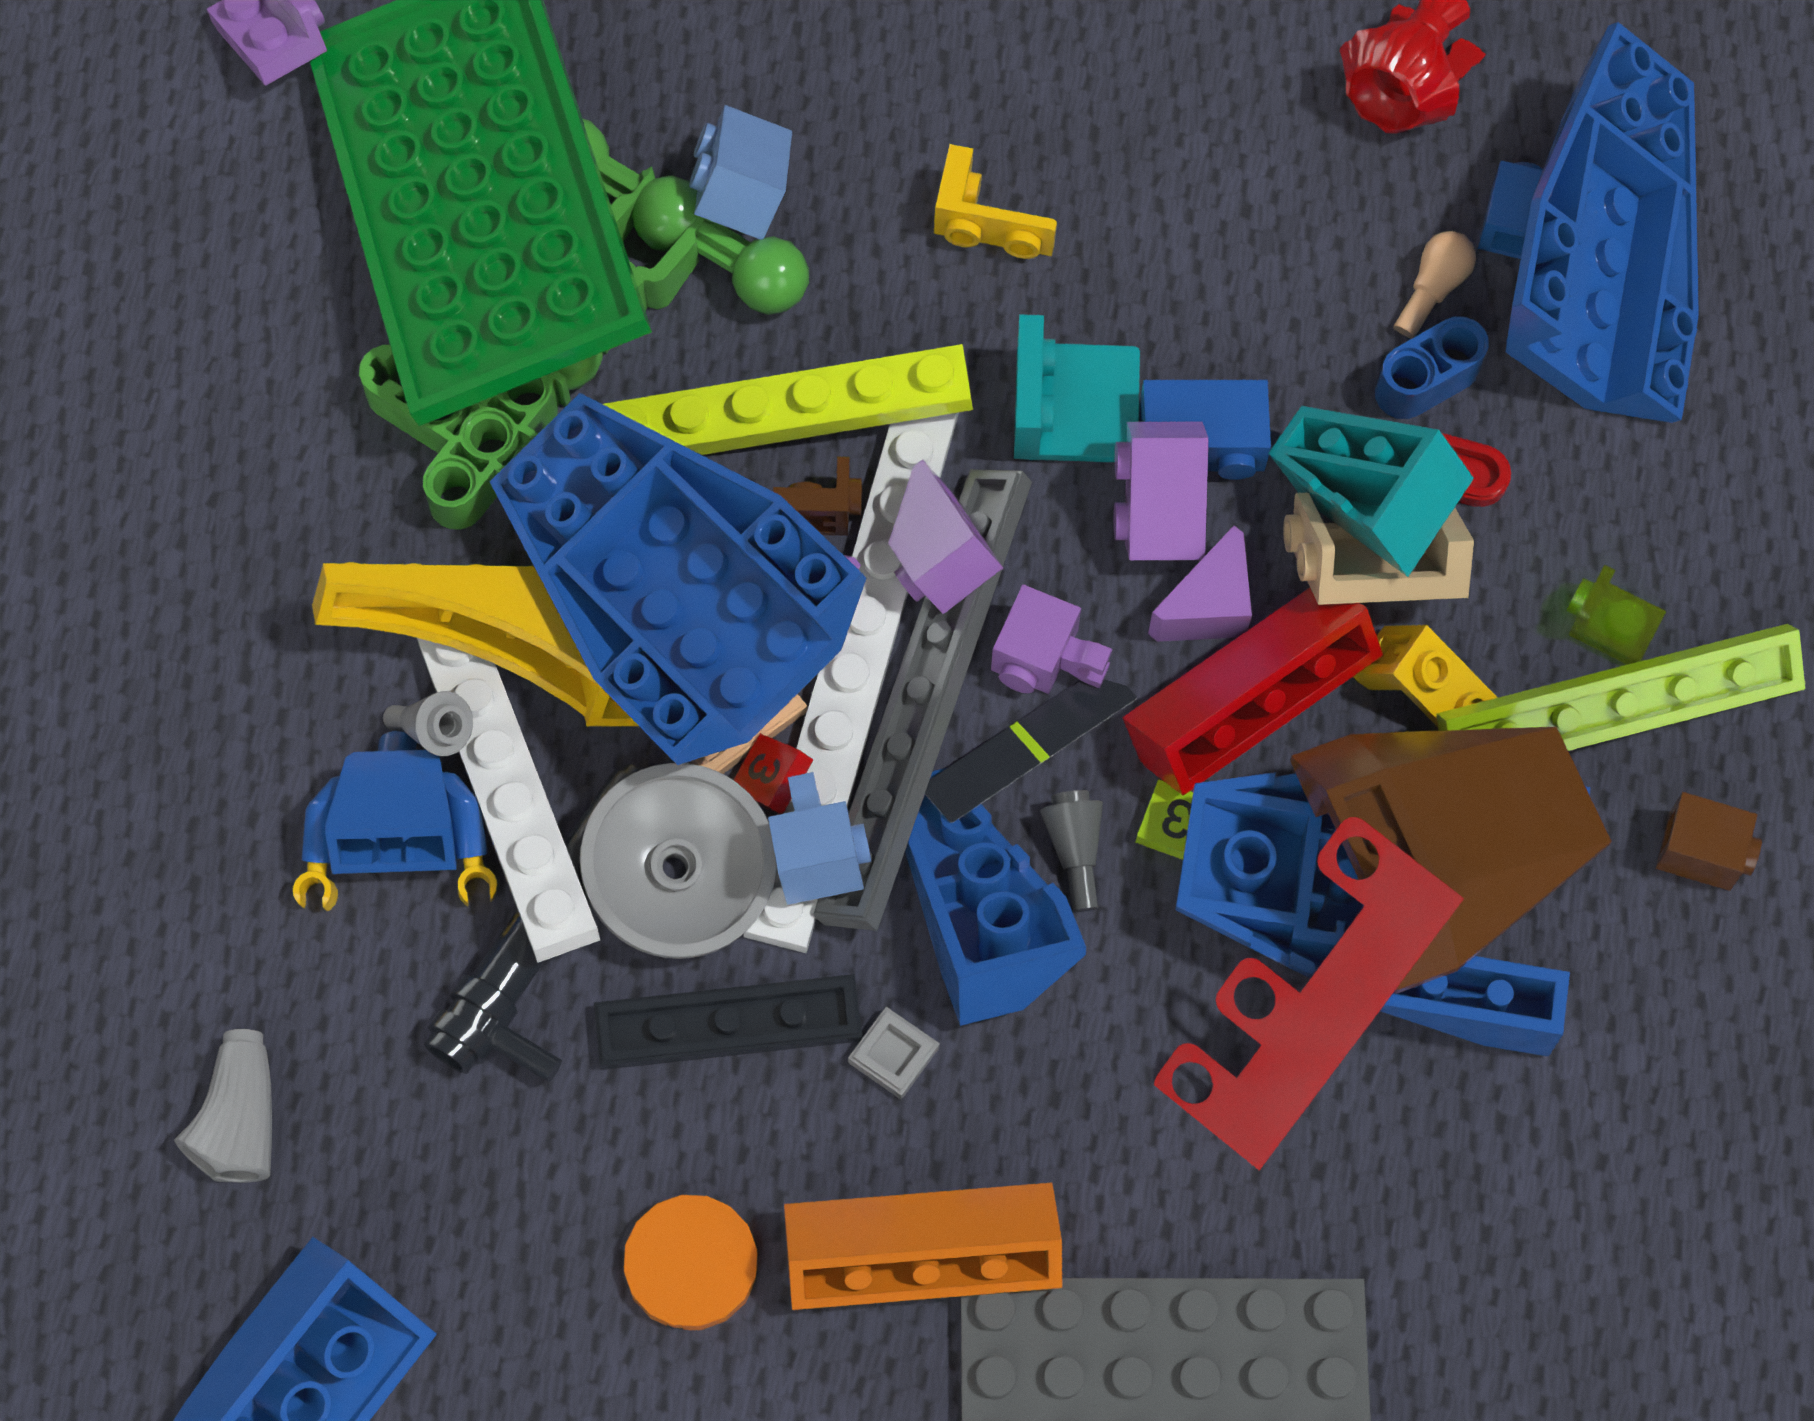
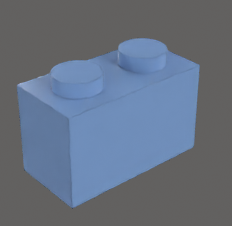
M724 105L716 126L709 123L704 125L694 151V157L698 158L689 183L690 188L698 190L694 215L760 240L764 239L786 192L792 130Z

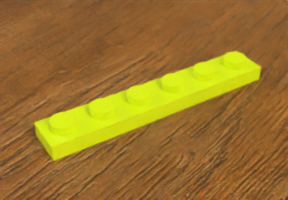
M963 344L603 404L701 455L973 410Z

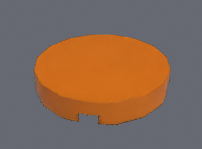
M679 1195L657 1203L636 1222L625 1244L624 1274L633 1300L651 1319L673 1328L703 1330L727 1321L746 1303L756 1280L758 1253L748 1224L731 1206L709 1196Z

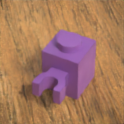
M1023 584L993 647L991 671L999 673L998 677L1003 684L1021 693H1032L1034 689L1049 694L1060 669L1069 672L1087 684L1100 688L1110 667V662L1108 661L1112 654V649L1099 643L1075 638L1079 629L1080 607Z

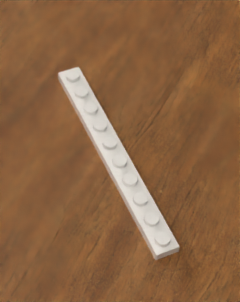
M959 412L892 423L889 426L852 557H855L861 564L859 570L867 579L842 650L817 675L796 748L814 759L807 773L814 772L821 806L846 801L848 808L908 596V592L894 573L902 564L888 542L913 466L923 459L941 478ZM792 799L783 814L794 812ZM776 866V876L770 898L758 919L744 933V938L807 953L816 922L813 913L818 899L787 905Z

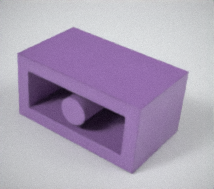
M1127 422V442H1116L1115 477L1116 480H1126L1125 502L1114 503V539L1125 540L1129 560H1202L1205 557L1208 435L1203 422Z

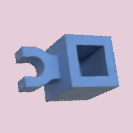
M814 772L788 777L794 812L768 817L778 874L787 905L864 889L859 864L872 862L864 823L851 826L846 801L821 806Z

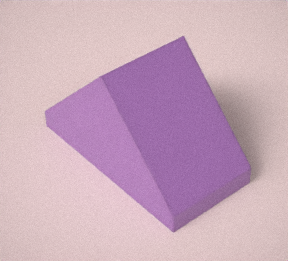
M1233 526L1152 612L1148 631L1151 637L1156 641L1238 638L1248 631L1252 612L1245 541L1242 531Z

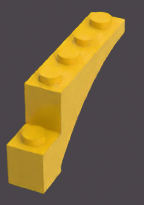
M323 563L312 603L315 625L360 627L404 634L446 645L490 661L533 682L581 713L585 717L586 726H639L593 679L534 566Z

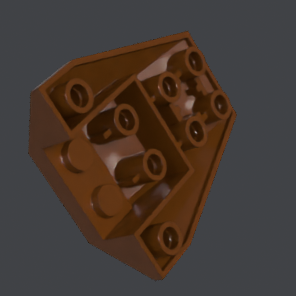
M1556 726L1350 734L1291 755L1290 762L1315 817L1329 813L1336 829L1349 817L1363 819L1464 898L1394 991L1395 994L1458 971L1605 850L1612 842ZM1350 837L1344 840L1342 844L1358 879H1366L1373 875L1379 864V855L1376 847L1363 837Z

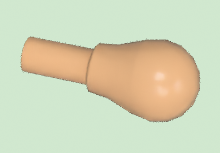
M1454 231L1441 232L1434 235L1426 243L1421 257L1419 273L1413 284L1415 291L1395 322L1394 330L1410 339L1414 338L1434 305L1441 303L1452 290L1463 283L1473 272L1476 264V253L1473 243L1464 234Z

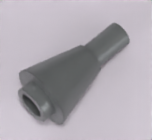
M1087 790L1066 791L1051 795L1052 805L1040 809V813L1063 870L1068 873L1072 910L1077 912L1098 909L1093 868L1096 867L1103 801L1090 800L1089 791Z

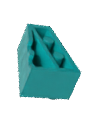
M1306 406L1299 408L1268 453L1298 493L1310 494L1319 512L1407 577H1409L1474 479L1438 429Z

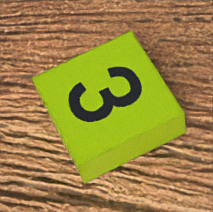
M1158 780L1135 843L1183 860L1193 792L1189 791L1182 796L1167 783Z

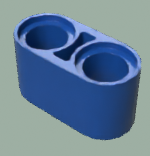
M1455 316L1442 321L1394 348L1384 360L1375 387V399L1379 407L1387 415L1396 419H1410L1468 388L1476 381L1489 347L1485 329L1475 320L1468 317ZM1449 349L1458 350L1465 354L1468 359L1455 360L1449 357L1445 351ZM1407 378L1413 381L1418 388H1402L1393 379Z

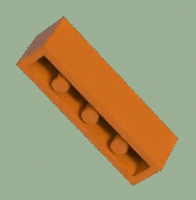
M1053 1183L784 1204L792 1310L1062 1288V1237Z

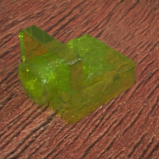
M1604 565L1595 583L1583 578L1566 611L1577 616L1568 635L1627 665L1639 662L1643 658L1666 611L1611 584L1610 581L1616 570Z

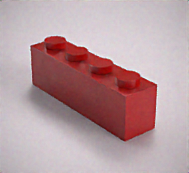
M1308 588L1122 717L1140 761L1148 770L1184 796L1194 789L1195 783L1204 782L1383 656L1368 609L1361 603L1318 605L1311 588Z

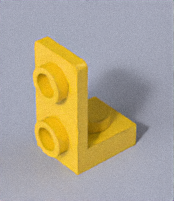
M950 144L935 206L934 234L944 235L948 242L960 247H974L979 242L1004 247L1008 254L1023 259L1035 258L1039 254L1052 256L1057 221L1051 218L977 204L982 174L972 172L974 149Z
M1428 625L1384 626L1377 635L1383 656L1353 676L1361 685L1369 690H1402L1437 727L1436 713L1498 698Z

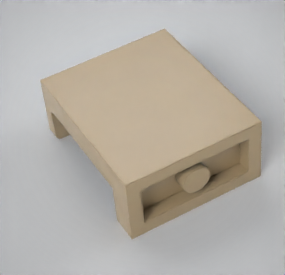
M1295 493L1294 514L1286 515L1284 519V544L1287 552H1294L1297 558L1299 578L1301 581L1308 582L1318 605L1469 597L1474 540L1456 508L1451 512L1409 577H1407L1337 524L1323 523L1309 493Z

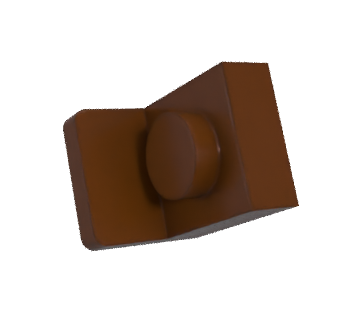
M837 456L836 488H823L821 485L812 482H797L788 487H773V492L781 495L822 535L848 536L849 515H861L862 478H849L850 457Z

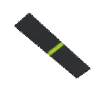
M1104 679L1100 688L1079 680L930 779L925 795L950 823H953L1136 700L1137 696L1128 686Z

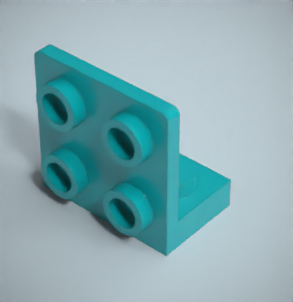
M1019 314L1014 459L1115 462L1116 442H1127V422H1139V348L1136 346L1055 344V339L1044 338V315Z

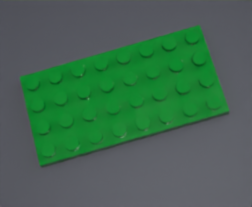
M395 0L320 31L327 51L310 60V64L409 413L418 426L652 332L544 0Z

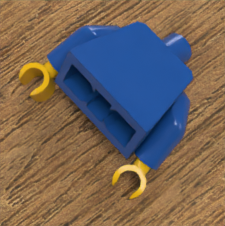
M392 731L382 735L378 742V751L353 752L345 757L340 776L331 778L307 805L301 860L308 862L307 872L301 874L294 883L293 896L295 900L305 909L307 890L314 884L322 883L325 889L322 897L323 908L326 911L332 909L338 899V890L335 884L326 877L327 863L331 865L332 874L457 870L456 859H463L465 870L458 879V895L460 900L468 906L465 885L473 878H482L490 886L489 894L492 902L496 895L497 881L492 871L484 867L482 855L488 854L483 815L477 798L458 775L442 772L440 756L434 755L427 750H416V741L405 732Z

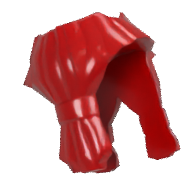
M1419 0L1416 10L1398 4L1392 8L1390 19L1385 25L1359 30L1351 40L1344 42L1339 51L1346 79V95L1355 106L1361 119L1376 124L1385 133L1397 134L1424 125L1446 121L1449 116L1455 115L1459 99L1458 82L1486 56L1479 47L1463 38L1455 41L1452 44L1450 54L1446 55L1443 42L1449 36V32L1470 17V7L1467 0Z

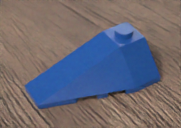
M947 768L932 771L930 779ZM924 794L905 853L941 975L959 1024L961 1026L1022 1011L1086 955V945L1067 897L1053 882L1048 885L1030 866L1028 854L1018 844L1012 846L992 824L991 814L982 804L955 822L950 823Z

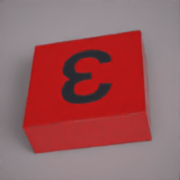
M760 733L736 774L734 781L743 787L759 806L780 815L785 812L792 799L788 777L806 774L814 759L799 749Z

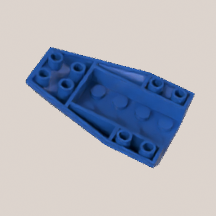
M1616 22L1608 25L1577 83L1534 192L1512 304L1505 352L1584 409L1673 423L1682 420L1699 316L1694 82L1622 24Z
M581 393L490 481L593 679L677 765L748 743L842 650L867 579L855 565L781 495Z

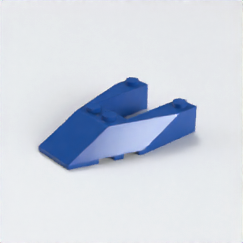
M1276 772L1195 783L1175 910L1311 979L1364 907L1363 904L1324 875L1318 866L1320 851L1336 831L1329 813L1315 817L1296 774L1275 776ZM1586 787L1590 795V787ZM1341 843L1337 850L1338 866L1345 875L1359 880ZM1475 956L1454 973L1397 994L1394 992L1380 1011L1483 1046L1549 1057L1564 1032L1570 972Z

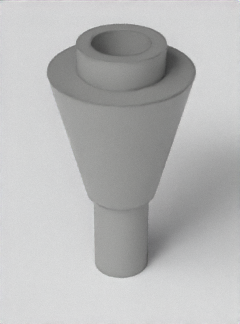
M449 691L437 692L409 706H389L383 715L384 724L388 729L405 732L427 751L438 756H449L460 751L467 744L473 729V716L469 705L461 696Z

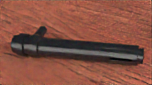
M626 764L621 771L614 770L564 841L586 900L587 896L580 873V848L587 823L600 800L610 789L629 775L642 770L634 765ZM518 909L473 974L464 975L451 992L450 996L453 1003L448 1010H439L428 1026L431 1034L424 1043V1046L438 1060L464 1074L469 1073L475 1063L482 1064L492 1049L545 1081L550 1082L558 1072L562 1060L508 1028L518 1013L515 1004L545 962V960L537 962Z

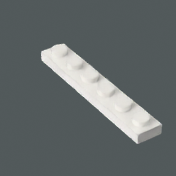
M417 638L436 693L442 691L456 693L467 702L473 716L472 733L467 744L458 752L475 797L479 802L485 824L537 962L600 941L594 918L496 665L458 649Z

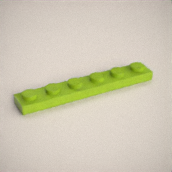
M1784 624L1436 713L1438 730L1556 726L1568 751L1805 690L1799 629L1789 624Z

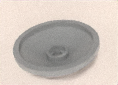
M676 763L651 766L635 772L617 783L606 793L594 809L587 823L580 848V873L583 888L593 911L610 932L629 946L641 952L663 958L684 959L704 956L716 952L739 939L755 923L770 898L776 876L777 864L770 825L758 803L743 787L726 775L694 764L683 763L677 765ZM669 858L681 860L686 866V874L679 879L668 877L663 871V862Z

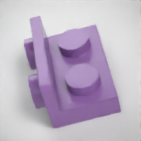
M221 0L207 8V12L216 29L265 86L327 51L318 27L325 24V20L315 0Z

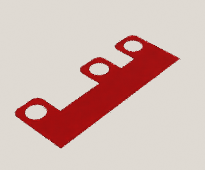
M1349 817L1339 825L1320 851L1318 866L1324 875L1353 896L1364 907L1303 990L1298 992L1261 961L1255 958H1246L1236 966L1216 995V1005L1219 1011L1261 1044L1240 1075L1236 1078L1198 1046L1184 1043L1177 1047L1154 1081L1155 1087L1259 1171L1464 900L1461 895L1358 817ZM1350 837H1363L1369 840L1377 849L1379 855L1378 867L1374 874L1366 879H1352L1345 875L1338 866L1337 850L1340 844ZM1257 977L1263 979L1271 986L1275 994V1006L1268 1016L1262 1019H1251L1238 1010L1234 1001V992L1237 985L1243 979ZM1183 1063H1198L1209 1072L1213 1087L1210 1096L1205 1101L1196 1104L1188 1103L1175 1093L1172 1085L1173 1073Z

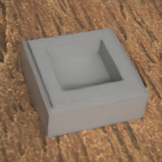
M885 1007L848 1057V1063L902 1100L938 1051L940 1043L888 1007Z

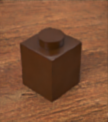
M1682 791L1670 810L1655 869L1731 891L1742 874L1751 876L1756 867L1762 846V839L1753 837L1758 814Z

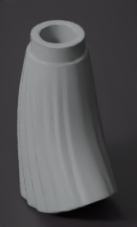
M234 1029L223 1034V1044L219 1047L212 1079L201 1110L191 1123L174 1139L182 1153L214 1181L246 1183L258 1182L270 1177L272 1149L271 1079L267 1051L263 1045V1034L256 1030Z

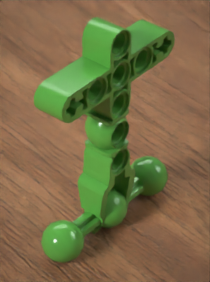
M583 119L608 198L614 201L611 208L622 241L624 242L634 227L640 238L651 249L666 253L657 265L651 269L642 266L635 267L629 261L645 311L648 307L659 310L671 303L698 264V253L732 273V283L737 295L751 310L767 315L787 312L801 301L809 284V267L803 254L792 242L775 236L765 237L761 240L754 239L750 242L721 224L694 215L698 190L689 187V180L673 175L655 178L652 167L637 174L609 157V146L602 132L590 120ZM390 345L375 347L364 355L360 363L359 376L369 406L377 415L438 453L423 476V488L433 518L441 526L449 529H464L476 523L497 498L490 481L558 415L559 404L564 407L568 405L571 401L569 390L582 388L596 376L603 359V354L606 355L609 350L458 410L447 419L431 421L421 426H418L410 415L403 388L396 383L399 379V374ZM525 393L541 395L538 401L530 405L514 403L520 395ZM488 440H501L505 442L502 448L492 453H484L477 450L481 444ZM453 487L468 489L467 494L458 500L447 501L441 498L447 489Z

